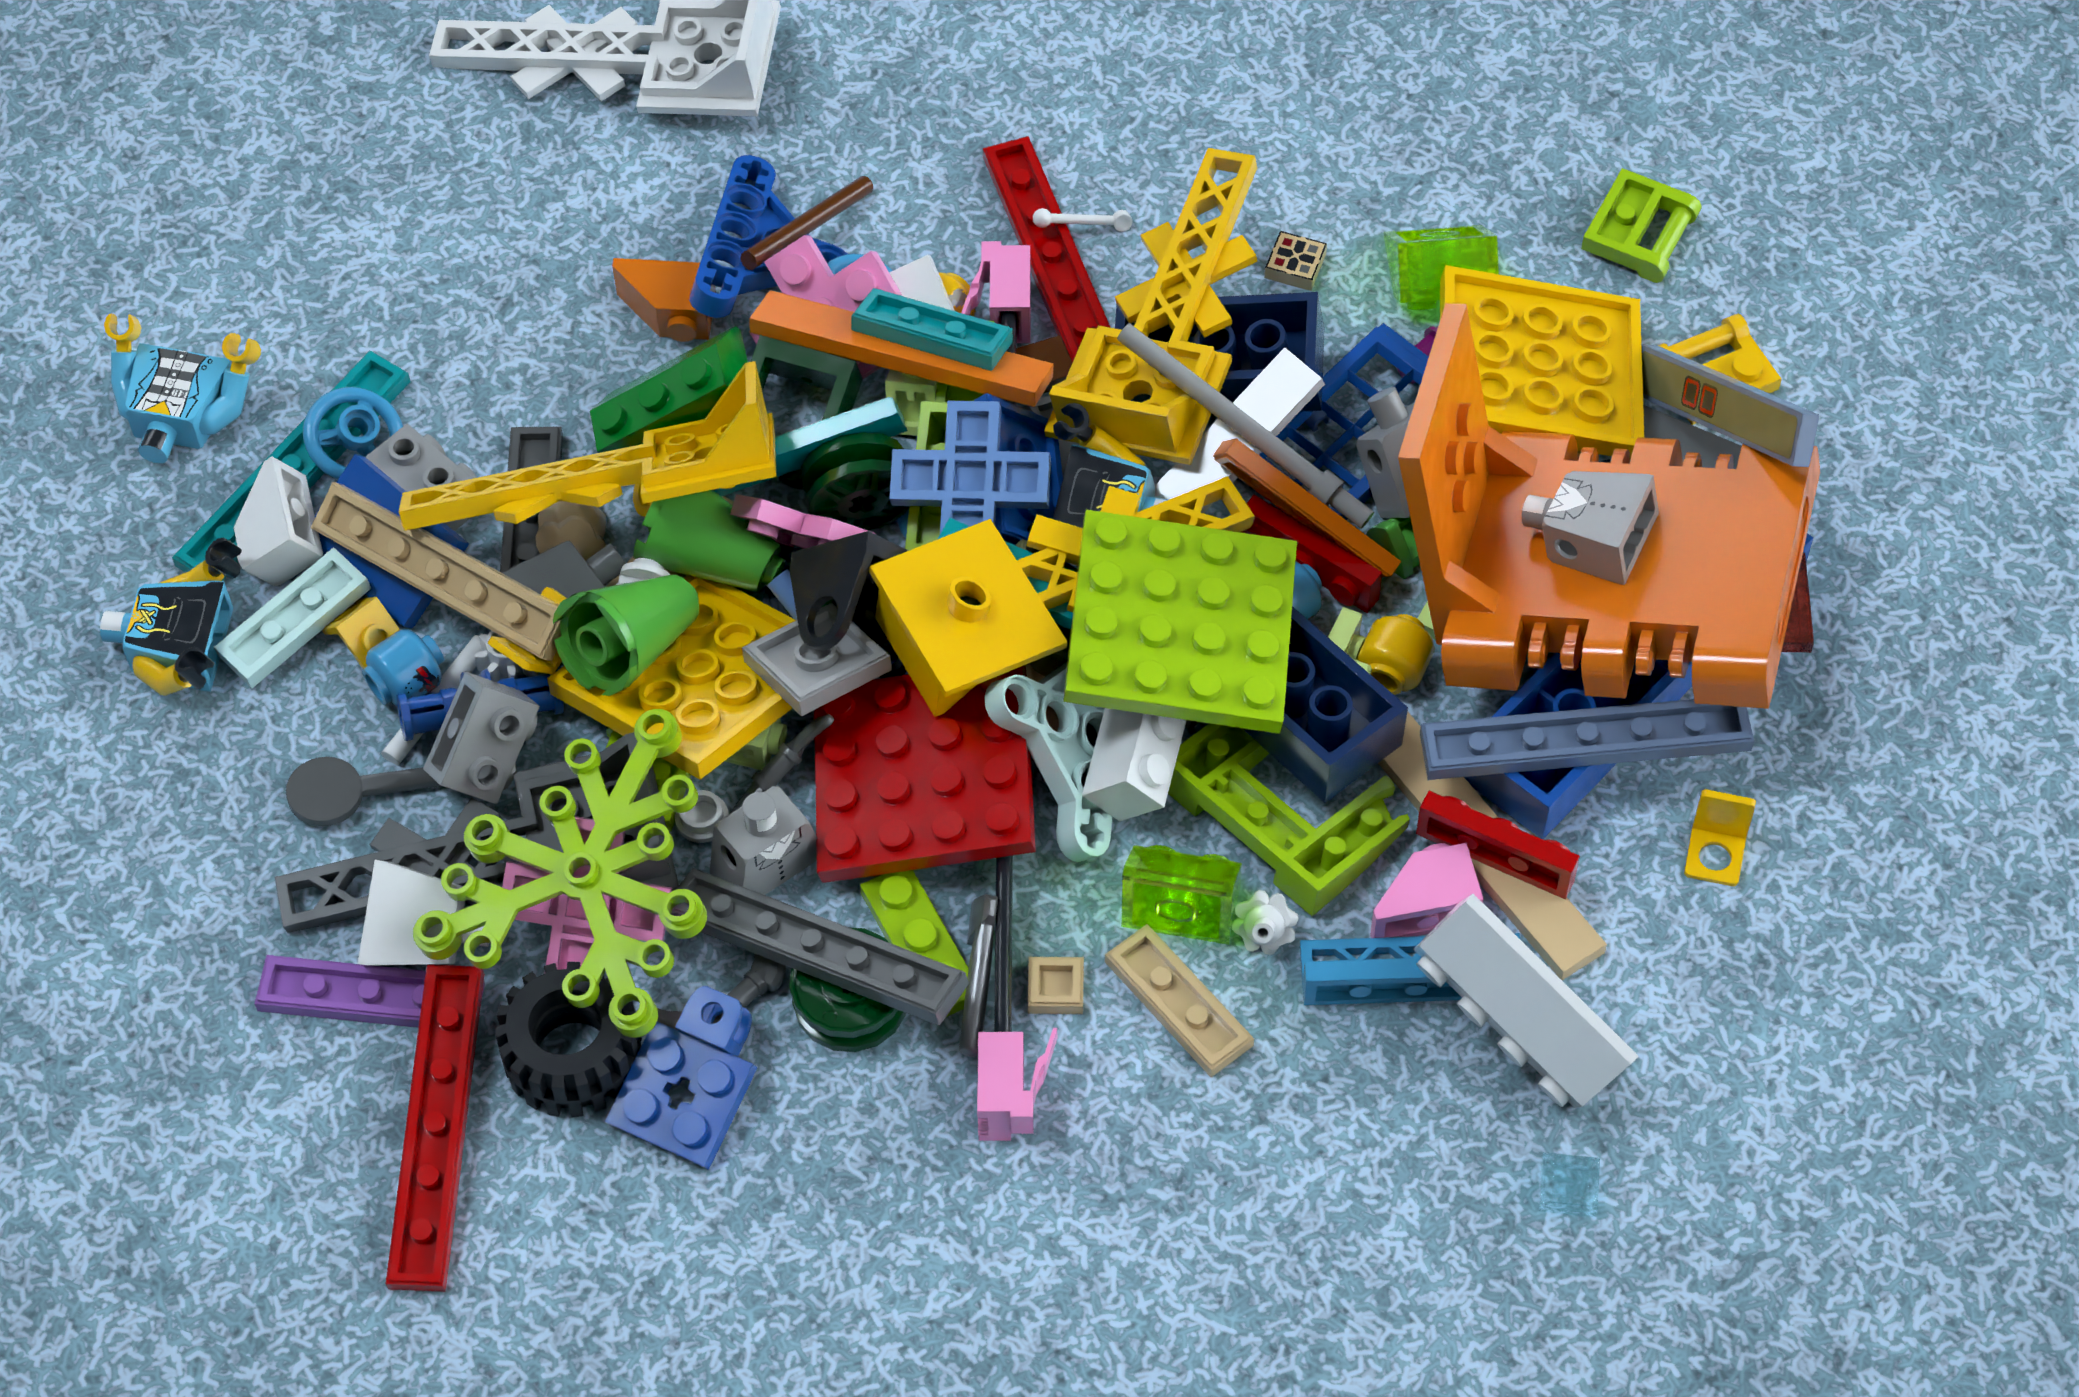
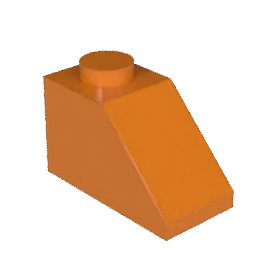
M613 258L612 268L617 295L659 337H668L680 342H688L693 339L709 340L712 317L699 313L692 307L689 301V295L700 262ZM712 284L710 291L716 293V287Z

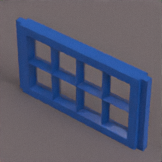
M1384 323L1379 327L1376 326L1323 376L1325 385L1322 387V410L1330 419L1346 431L1323 451L1296 430L1313 412L1303 411L1299 412L1276 436L1282 441L1287 437L1316 458L1311 463L1316 468L1320 469L1325 465L1352 487L1347 492L1363 504L1372 496L1366 474L1359 479L1333 459L1332 456L1353 436L1358 439L1366 432L1362 428L1375 416L1371 408H1369L1353 423L1326 401L1347 381L1368 397L1378 393L1377 389L1356 374L1377 353L1405 374L1393 386L1398 394L1413 380L1419 385L1421 384L1429 356ZM1263 452L1259 454V456H1261L1263 459H1265L1279 471L1284 473L1281 469H1279L1272 462L1266 459L1267 455H1265ZM1295 478V479L1293 480V481L1296 482L1298 485H1300L1302 488H1304V487L1302 486L1303 483H1301L1298 479ZM1332 506L1329 507L1330 509H1332L1333 511H1335L1337 514H1339L1341 517H1343L1345 520L1348 519V518L1345 517L1343 514H1341L1338 510H1336L1334 507H1332Z

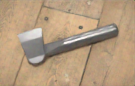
M984 894L972 902L967 944L972 945L959 1052L970 1057L978 1055V1032H983L992 963L993 931L998 897Z

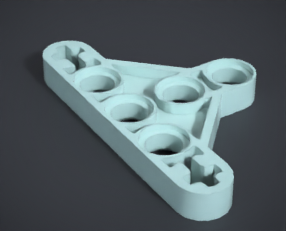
M1065 662L1039 682L1015 674L991 683L985 693V707L989 717L995 724L1026 739L1028 750L1058 804L1056 837L1059 848L1065 857L1071 861L1081 862L1104 854L1109 847L1111 838L1112 816L1082 796L1083 787L1081 783L1083 772L1088 774L1094 747L1090 744L1086 735L1087 723H1090L1098 734L1105 708L1063 702L1067 662ZM1007 688L1013 691L1017 697L1019 705L1017 715L1011 712L1006 704L1005 692ZM1047 706L1053 708L1058 716L1059 728L1057 732L1047 722Z

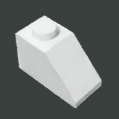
M273 456L264 461L236 521L234 532L237 546L242 549L241 554L237 556L242 569L251 576H256L273 586H279L313 565L323 556L319 533L311 529L315 515L306 475Z

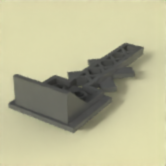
M634 732L625 734L602 752H599L601 756L599 769L609 796L637 744ZM591 754L577 757L574 762L578 764L584 763L589 760ZM566 761L513 773L522 817L503 822L512 834L518 836L526 835L528 840L564 853L554 824L546 818L540 808V797L546 789L552 786H563L570 791L576 802L575 816L593 819L578 775L571 771ZM653 764L633 802L659 792ZM472 797L445 836L427 840L388 818L369 844L377 852L275 877L283 928L287 933L366 915L369 894L356 899L346 893L345 890L355 876L368 874L372 877L375 860L393 862L440 879L448 866L455 863H463L472 869L477 878L500 887L503 885L500 882H503L506 862H522L505 856L502 860L495 863H482L479 861L476 867L468 864L473 858L464 842V831L469 822L475 817L484 814H492L501 818L498 812ZM563 798L556 799L550 805V810H561L566 805L567 800ZM664 816L626 830L624 844L636 840L641 828L649 823H660L666 827ZM493 828L480 832L477 840L483 841L488 839L493 833ZM653 836L647 842V847H659L664 841V836ZM672 852L663 860H647L619 872V875L640 883L671 887L672 891L676 890L679 886ZM459 876L452 883L464 886L468 881V876ZM315 887L324 893L314 909L299 913L295 912L293 891ZM465 900V903L469 906L477 904L473 901Z

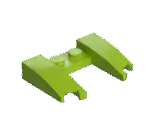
M1209 723L1180 745L1168 794L1195 817L1203 810L1207 811L1276 870L1273 884L1311 916L1315 915L1347 888L1408 828L1410 821L1408 814L1400 815L1392 820L1383 799L1392 796L1395 790L1392 779L1387 775L1379 779L1319 827L1314 828L1249 773L1252 768L1270 753L1242 728Z

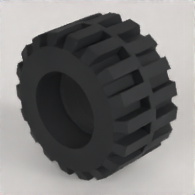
M567 962V969L557 970L556 963L544 966L545 974L538 977L533 971L522 977L524 983L522 989L513 986L506 994L508 1005H500L497 1013L499 1026L495 1027L496 1041L505 1073L510 1080L512 1089L518 1097L524 1094L527 1105L537 1110L542 1103H545L547 1114L557 1117L560 1116L562 1108H569L571 1117L584 1116L582 1107L593 1105L595 1113L607 1108L605 1098L611 1095L616 1100L623 1085V1080L626 1079L642 1046L641 1037L631 1038L624 1036L611 1021L609 1005L614 997V993L609 979H605L604 975L599 983V997L591 1006L578 1008L568 1001L563 993L562 983L568 973L580 969V962ZM586 981L577 983L572 990V994L575 996L585 994L589 989L590 983ZM633 1001L627 1003L622 1008L623 1015H632L636 1012ZM565 1024H587L599 1031L597 1037L589 1046L576 1053L558 1055L540 1048L542 1041L551 1031Z

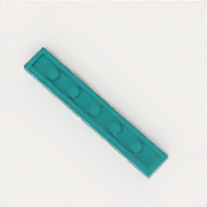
M369 350L332 390L344 387L363 388L377 393L391 403L411 381L408 372ZM341 403L329 409L321 419L319 430L335 429L342 412L347 407L357 405L358 403ZM304 419L265 460L273 456L306 475L308 488L310 489L324 472L315 465L306 450L303 438ZM356 427L348 428L353 436L359 437L362 434V431ZM342 445L323 447L325 453L335 462L347 450ZM264 461L172 557L175 567L184 572H188L205 560L208 547L218 538H225L237 546L234 526ZM237 556L232 559L239 564Z

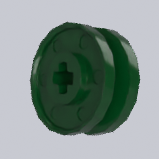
M869 432L842 435L822 443L808 454L801 466V481L803 490L807 493L809 514L836 519L865 530L884 527L904 515L908 511L909 506H892L889 499L892 449H904L898 440L887 435Z
M852 928L854 930L860 931L867 935L888 942V940L885 937H882L865 928ZM791 968L789 988L799 1026L812 1041L833 1051L858 1052L876 1047L897 1031L906 1016V1013L854 992L843 993V989L839 986Z

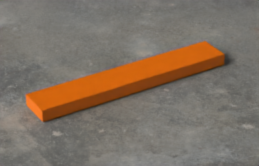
M769 290L749 318L750 333L766 336L982 394L989 393L998 398L1031 407L1036 406L1053 378L1054 363L1007 351L994 369L989 371L851 330L853 311Z

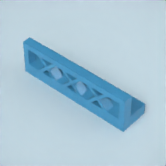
M1514 933L1520 939V933ZM1426 936L1300 940L1304 1005L1460 1000L1462 997L1447 982L1441 987L1437 986L1416 965L1422 957L1413 949ZM1387 953L1391 954L1395 958L1371 959L1375 954ZM1407 953H1416V954H1415L1413 957H1411V956H1409ZM1361 954L1357 959L1352 956V955ZM1335 955L1340 960L1313 961L1312 956Z

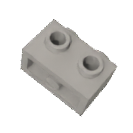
M409 424L403 426L366 456L369 461L407 492L477 478L475 473L464 463L456 465L451 461L435 438L429 434L420 435ZM470 518L445 522V524L453 531H456Z
M465 671L423 770L441 786L497 804L503 790H506L514 779L513 773H516L515 762L524 741L529 740L535 731L537 711L540 706L520 690Z

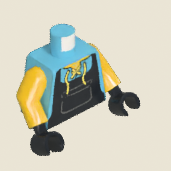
M1069 403L1061 409L1064 415L1069 416L1073 420L1075 427L1072 428L1067 423L1058 421L1053 425L1054 434L1062 440H1071L1074 437L1080 440L1079 445H1071L1053 516L1054 520L1082 528L1085 511L1101 510L1109 486L1140 495L1135 513L1169 500L1155 497L1156 488L1151 470L1146 467L1144 461L1097 425L1088 426L1089 415L1082 405ZM1033 523L1027 528L1029 532L1031 531ZM1026 546V550L1029 551V552H1031V553H1036V552L1041 551V550H1037V549H1034V548H1031V547ZM1073 560L1066 561L1075 566H1078L1079 563Z
M218 538L208 547L205 560L190 571L159 583L144 584L139 587L131 613L105 611L103 613L100 624L102 641L123 643V651L131 671L159 695L167 696L188 687L211 692L220 660L214 646L226 637L233 612V605L225 582L221 580L224 576L232 579L239 575L240 564L232 559L240 555L242 549L225 538Z

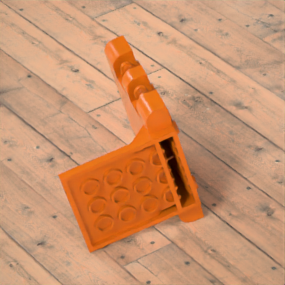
M1445 303L1398 460L1436 644L1442 645L1441 661L1446 686L1517 691L1527 652L1528 666L1530 668H1543L1547 661L1548 652L1560 653V663L1563 670L1576 671L1581 659V673L1585 696L1625 699L1635 658V673L1643 676L1651 675L1655 666V660L1657 659L1668 660V670L1672 678H1685L1689 662H1692V687L1695 704L1769 709L1820 476L1817 446H1813L1809 467L1791 466L1743 444L1736 469H1733L1734 457L1732 454H1719L1715 468L1702 467L1700 453L1687 452L1684 461L1682 460L1681 446L1678 439L1638 437L1631 460L1628 449H1615L1611 463L1599 462L1598 450L1593 447H1583L1579 456L1574 434L1503 431L1500 434L1488 425L1467 304ZM1572 471L1654 475L1659 514L1625 585L1553 563L1547 557L1543 530L1526 527L1522 524V509L1527 496L1535 495L1554 499L1565 475Z

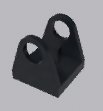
M870 531L792 552L790 577L799 633L803 642L817 650H828L834 647L847 633L857 606L860 629L882 648L887 637L875 619L879 588L869 573V567L909 550ZM835 599L838 608L835 623L826 634L817 637L814 630L816 615L826 602ZM898 658L891 665L892 670L879 676V678L901 676L907 670Z

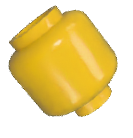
M1407 614L1384 616L1375 620L1357 656V660L1370 665L1372 668L1371 675L1393 695H1397L1401 692L1412 690L1419 685L1434 654L1435 647L1432 637L1425 630L1423 623L1417 618Z

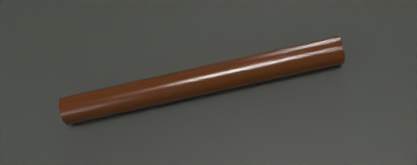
M860 176L741 254L740 259L743 266L748 270H754L794 241L809 234L866 197L873 191L872 181L866 176Z

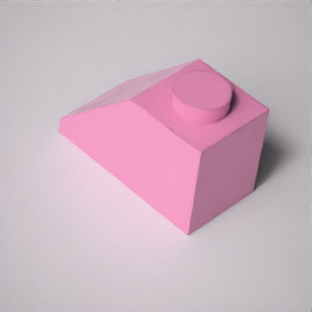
M1438 843L1430 845L1420 852H1414L1373 910L1371 938L1414 937L1429 934L1460 901L1471 894H1474L1483 903L1484 899L1467 843L1452 846Z

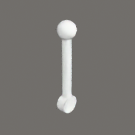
M1041 208L1033 214V222L1040 228L1047 227L1050 223L1114 225L1117 231L1124 232L1129 230L1133 223L1130 214L1126 210H1118L1111 216L1053 214L1047 209Z

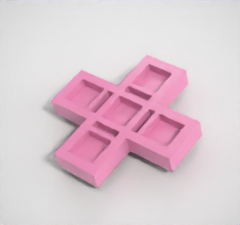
M804 235L764 261L783 294L853 312L856 311L873 288L902 295L876 251H869L834 275L813 238L809 235ZM750 333L757 345L760 335ZM856 361L863 379L881 368Z
M738 494L735 496L730 513L731 515L749 520L748 531L770 537L778 544L791 548L796 546L805 549L868 531L836 519L805 514L764 499Z
M575 816L584 843H586L595 825L594 819ZM625 831L616 835L609 850L624 844ZM508 861L506 862L502 887L512 890L550 873L527 864ZM584 865L579 867L574 872L573 877L582 878L586 876L591 866ZM643 883L666 893L672 892L671 887ZM564 894L518 912L514 919L552 926L546 965L556 963L557 970L567 969V962H580V965H582L594 942V937L581 901L573 900ZM603 894L616 932L637 940L659 939L664 941L665 927L659 915Z

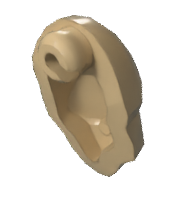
M558 501L539 512L536 546L540 554L565 541H571L586 561L605 547L606 544L603 538L606 529V514L599 507Z

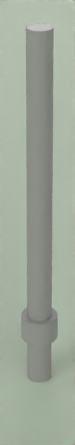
M1129 323L1122 329L1117 337L1119 342L1310 489V494L1326 506L1330 504L1361 529L1369 522L1374 512L1343 488L1344 482L1329 470H1326L1324 473L1133 325Z

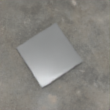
M832 603L820 608L816 615L814 630L817 637L826 634L835 623L838 608ZM797 620L742 647L744 662L801 716L892 670L890 655L852 621L842 640L828 650H817L806 645L801 639Z

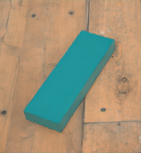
M876 288L871 290L851 316V330L989 371L994 369L1013 340V328Z

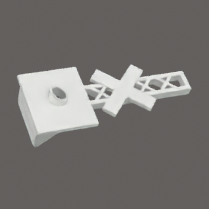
M660 0L655 25H638L622 7L614 10L594 24L567 23L550 5L525 19L526 22L439 20L429 57L433 67L518 71L510 76L512 83L528 99L573 72L600 101H603L625 87L624 79L619 74H643L636 105L638 113L758 116L781 6L780 1ZM450 39L470 41L460 49H447ZM505 41L516 43L504 51L494 50L495 47ZM642 45H650L648 55L632 53ZM547 46L551 51L541 52L540 49ZM705 60H714L711 64L701 63Z

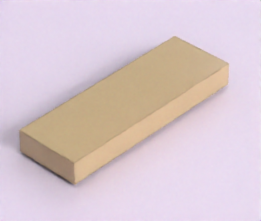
M1148 924L1105 954V963L1210 1077H1213L1254 1046V1038Z

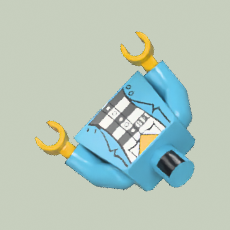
M111 313L106 317L104 322L105 332L109 337L116 340V350L111 351V384L120 415L129 421L133 435L137 438H142L138 452L144 459L153 463H165L168 460L173 445L200 449L211 434L218 433L240 416L250 374L246 372L247 365L254 364L261 355V348L256 340L248 338L245 350L239 356L238 347L241 343V337L236 333L228 334L222 343V351L226 358L139 343L136 351L132 350L131 342L135 341L141 333L139 320L129 314V328L126 333L119 335L117 332V316Z

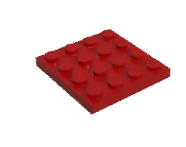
M1025 665L977 684L948 711L937 717H934L909 674L872 680L814 710V719L826 714L834 717L832 725L815 738L816 836L818 838L816 839L817 874L822 883L1036 852L1031 753L1028 750L1026 739L995 724L989 717L985 707V693L990 684L1015 674L1027 677ZM1007 688L1005 692L1006 704L1011 712L1017 715L1019 709L1017 697L1013 691Z

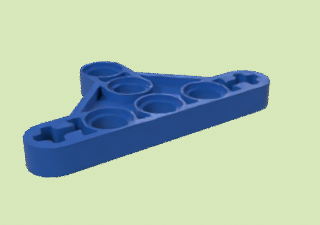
M743 155L738 157L733 163L689 295L692 307L703 315L714 318L725 317L732 312L738 295L778 286L765 263L754 270H748L743 266L740 259L744 251L795 219L771 191L776 172L769 162L760 157ZM746 179L755 181V185L745 184ZM733 203L745 205L752 210L742 209ZM723 231L735 233L741 236L742 239L732 237ZM813 238L827 263L834 258L848 254L833 244ZM714 260L727 262L734 268L722 266ZM712 284L721 287L719 294L710 291Z

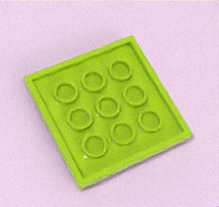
M1086 510L1082 527L1063 702L1280 734L1284 720L1297 541Z

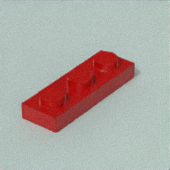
M1253 495L1246 503L1254 514L1251 528L1240 533L1297 541L1296 561L1300 564L1311 566L1320 577L1322 586L1328 589L1338 602L1346 606L1354 605L1366 613L1377 603L1380 596L1382 571L1256 495Z
M1430 790L1419 809L1417 835L1437 844L1445 843L1452 846L1467 843L1471 859L1566 900L1575 881L1580 856L1570 852L1562 843L1550 839H1540L1520 830L1517 825L1507 819L1492 818L1471 809L1464 801L1456 797L1441 796Z

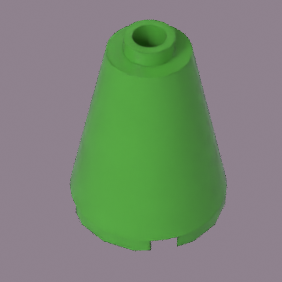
M714 490L654 501L642 525L648 527V532H650L646 543L637 539L633 554L634 559L647 558L656 561L664 567V570L754 592L761 591L764 585H768L780 575L786 563L785 559L779 557L781 545L770 537L748 531L749 520L731 515L732 505Z
M667 575L575 593L561 601L554 613L553 624L560 621L561 637L554 640L557 652L566 670L581 686L588 690L596 686L599 689L605 690L602 695L611 696L628 688L697 619L699 615L698 594L689 582L678 575Z

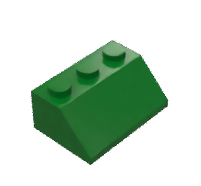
M734 326L609 393L590 410L597 452H606L643 444L644 431L705 419L742 366L748 362L741 330Z

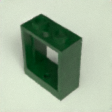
M762 335L759 336L751 362H756L762 392L769 374L832 390L822 420L852 410L863 380L858 365L854 360ZM801 469L779 476V481L783 484L803 490Z

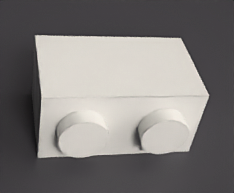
M1105 708L1082 796L1118 821L1164 808L1186 720Z

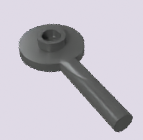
M318 757L306 761L294 770L287 782L286 797L292 813L299 820L313 826H331L341 823L353 815L358 809L362 797L440 787L441 785L424 771L423 767L359 776L356 769L342 759Z

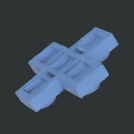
M947 401L945 450L892 449L889 499L892 506L941 507L940 534L949 517L968 526H973L988 519H991L995 525L996 508L1049 509L1050 452L999 451L1002 408L998 401Z

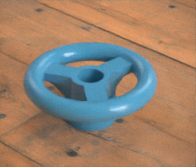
M358 387L338 388L316 400L309 409L303 426L304 444L315 465L325 474L338 480L346 466L332 460L325 453L323 447L342 445L346 449L357 451L361 456L365 457L376 449L373 443L380 430V421L372 409L384 419L390 437L403 427L402 421L397 411L387 400L377 393ZM341 403H358L357 405L347 407L342 412L335 429L319 430L321 419L329 409ZM356 427L360 429L363 436H353L348 428Z

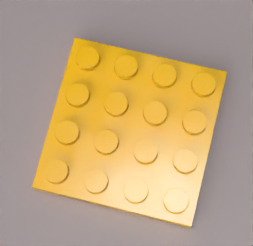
M1445 265L1440 278V319L1445 303L1467 304L1488 425L1500 434L1503 431L1574 434L1578 451H1581L1583 447H1593L1598 450L1597 453L1600 455L1612 456L1615 449H1628L1631 460L1636 439L1638 437L1644 438L1640 299Z
M687 575L684 579L695 588L699 598V615L697 619L628 688L611 696L602 695L605 690L599 689L596 686L589 690L581 686L566 670L565 666L548 677L547 681L552 696L622 736L634 732L636 721L646 711L663 709L670 712L681 729L682 740L675 752L662 758L701 780L792 709L779 694L744 662L742 647L796 620L733 586ZM664 723L652 725L647 730V733H659L663 729Z

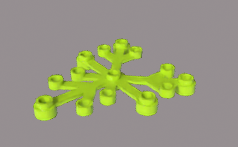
M652 709L646 711L638 718L634 727L637 744L610 796L599 769L601 756L595 744L588 739L580 738L572 741L566 747L564 753L565 761L571 771L578 775L595 822L586 843H584L575 818L576 802L570 791L563 786H552L546 789L540 797V808L546 818L554 824L564 853L512 834L498 816L484 814L472 819L464 831V842L476 860L482 863H495L506 856L550 874L508 890L477 878L472 869L466 864L455 863L448 866L442 873L441 884L449 897L456 901L470 900L477 904L452 914L440 910L423 914L413 928V939L422 953L434 960L449 958L459 949L463 934L483 927L481 931H476L468 936L464 943V953L475 967L479 969L491 968L501 958V944L518 912L564 894L573 900L581 901L594 937V942L580 969L571 971L564 978L562 983L564 995L575 1007L585 1008L591 1006L599 997V983L606 971L614 993V997L609 1005V1016L617 1030L624 1036L631 1038L641 1037L649 1033L656 1025L658 1010L650 995L643 989L635 986L627 962L641 967L646 975L659 978L667 975L672 970L674 956L668 945L662 940L651 939L641 942L616 932L603 894L659 915L667 932L679 939L696 936L706 924V908L695 892L688 889H677L666 893L617 874V872L647 860H663L671 854L674 848V841L670 832L663 824L649 823L641 828L636 840L609 850L617 834L671 812H687L698 801V792L692 780L684 775H674L664 782L661 792L633 802L655 758L669 756L677 750L681 743L682 732L675 717L666 710ZM664 723V727L659 733H647V730L652 725ZM583 751L591 752L588 761L581 764L574 762L575 757ZM682 787L689 789L685 798L681 800L671 799V795L676 789ZM563 798L567 800L566 805L561 810H550V805L556 799ZM493 828V833L488 839L483 841L477 840L480 832ZM653 836H664V841L659 847H647V842ZM584 865L591 866L586 876L582 878L573 877L574 872L579 867ZM462 875L468 876V881L463 887L459 889L451 888L455 878ZM684 902L689 904V909L685 914L681 916L671 915L672 909L676 905ZM437 924L443 925L442 931L437 936L426 937V933L431 927ZM480 944H491V949L486 955L482 957L474 956L475 949ZM657 951L665 953L661 963L653 966L647 964L650 954ZM582 981L590 983L589 989L585 994L580 996L572 994V990L577 983ZM631 1001L640 1002L639 1008L634 1014H622V1008Z

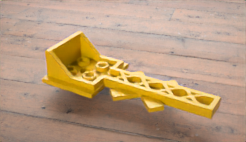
M1208 148L1175 229L1173 230L1169 222H1166L1140 235L1143 244L1158 265L1155 277L1115 296V300L1130 324L1136 321L1134 327L1147 337L1150 333L1169 324L1173 330L1169 343L1158 340L1152 341L1220 393L1232 363L1231 354L1214 351L1212 346L1187 341L1194 324L1197 325L1204 338L1233 324L1229 313L1210 285L1258 262L1256 254L1243 235L1228 241L1257 171L1255 155ZM1217 170L1238 173L1235 178L1219 186L1213 181ZM1217 207L1221 215L1201 225L1197 219L1198 215ZM1202 246L1205 253L1192 259L1188 251ZM1099 325L1097 329L1087 328L1066 380L1053 385L1049 393L1053 411L1044 430L1045 436L1059 439L1053 431V425L1058 421H1063L1072 428L1075 427L1073 420L1069 416L1064 415L1061 409L1069 403H1077L1082 405L1088 412V426L1097 425L1119 440L1134 454L1191 465L1211 412L1119 342L1117 337L1122 330ZM1139 394L1151 396L1149 400L1142 403L1131 401ZM1074 437V438L1071 439V440H1065V441H1070V442L1079 443V440H1080V439H1078L1077 437Z
M747 362L742 366L705 419L644 431L643 444L402 493L399 507L403 530L406 531L494 513L495 520L518 524L558 501L601 507L623 495L621 487L641 483V498L643 504L719 488L730 489L738 484L777 477L774 419L772 413L767 414L756 362Z
M1228 476L1137 513L1135 512L1140 495L1109 486L1100 512L1234 532H1241L1251 528L1254 514ZM1222 500L1231 515L1221 519L1201 513L1203 506ZM1036 514L1026 546L1041 551L1016 560L992 520L988 519L869 567V573L879 588L875 619L934 717L948 711L977 684L1067 648L1068 642L1048 610L1069 602L1067 611L1073 612L1077 572L1065 569L1064 566L1066 561L1069 560L1079 562L1082 528ZM1027 577L1049 582L1047 590L1037 593ZM968 596L977 599L981 605L967 604L960 597Z

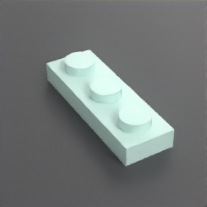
M333 547L214 646L219 658L247 685L254 688L323 630V628L371 589L369 581Z

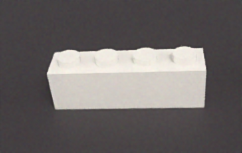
M1474 894L1460 901L1413 949L1422 957L1416 963L1419 969L1439 987L1447 982L1462 997L1457 1003L1458 1007L1476 1025L1482 1027L1488 1022L1503 1037L1497 1043L1500 1049L1520 1067L1528 1062L1543 1077L1538 1083L1539 1087L1560 1107H1563L1567 1102L1574 1108L1583 1107L1638 1058V1055Z

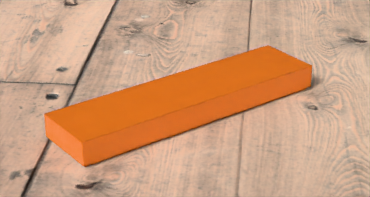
M1237 438L1222 441L1213 454L1216 462L1290 517L1382 571V577L1392 576L1401 563L1398 558Z

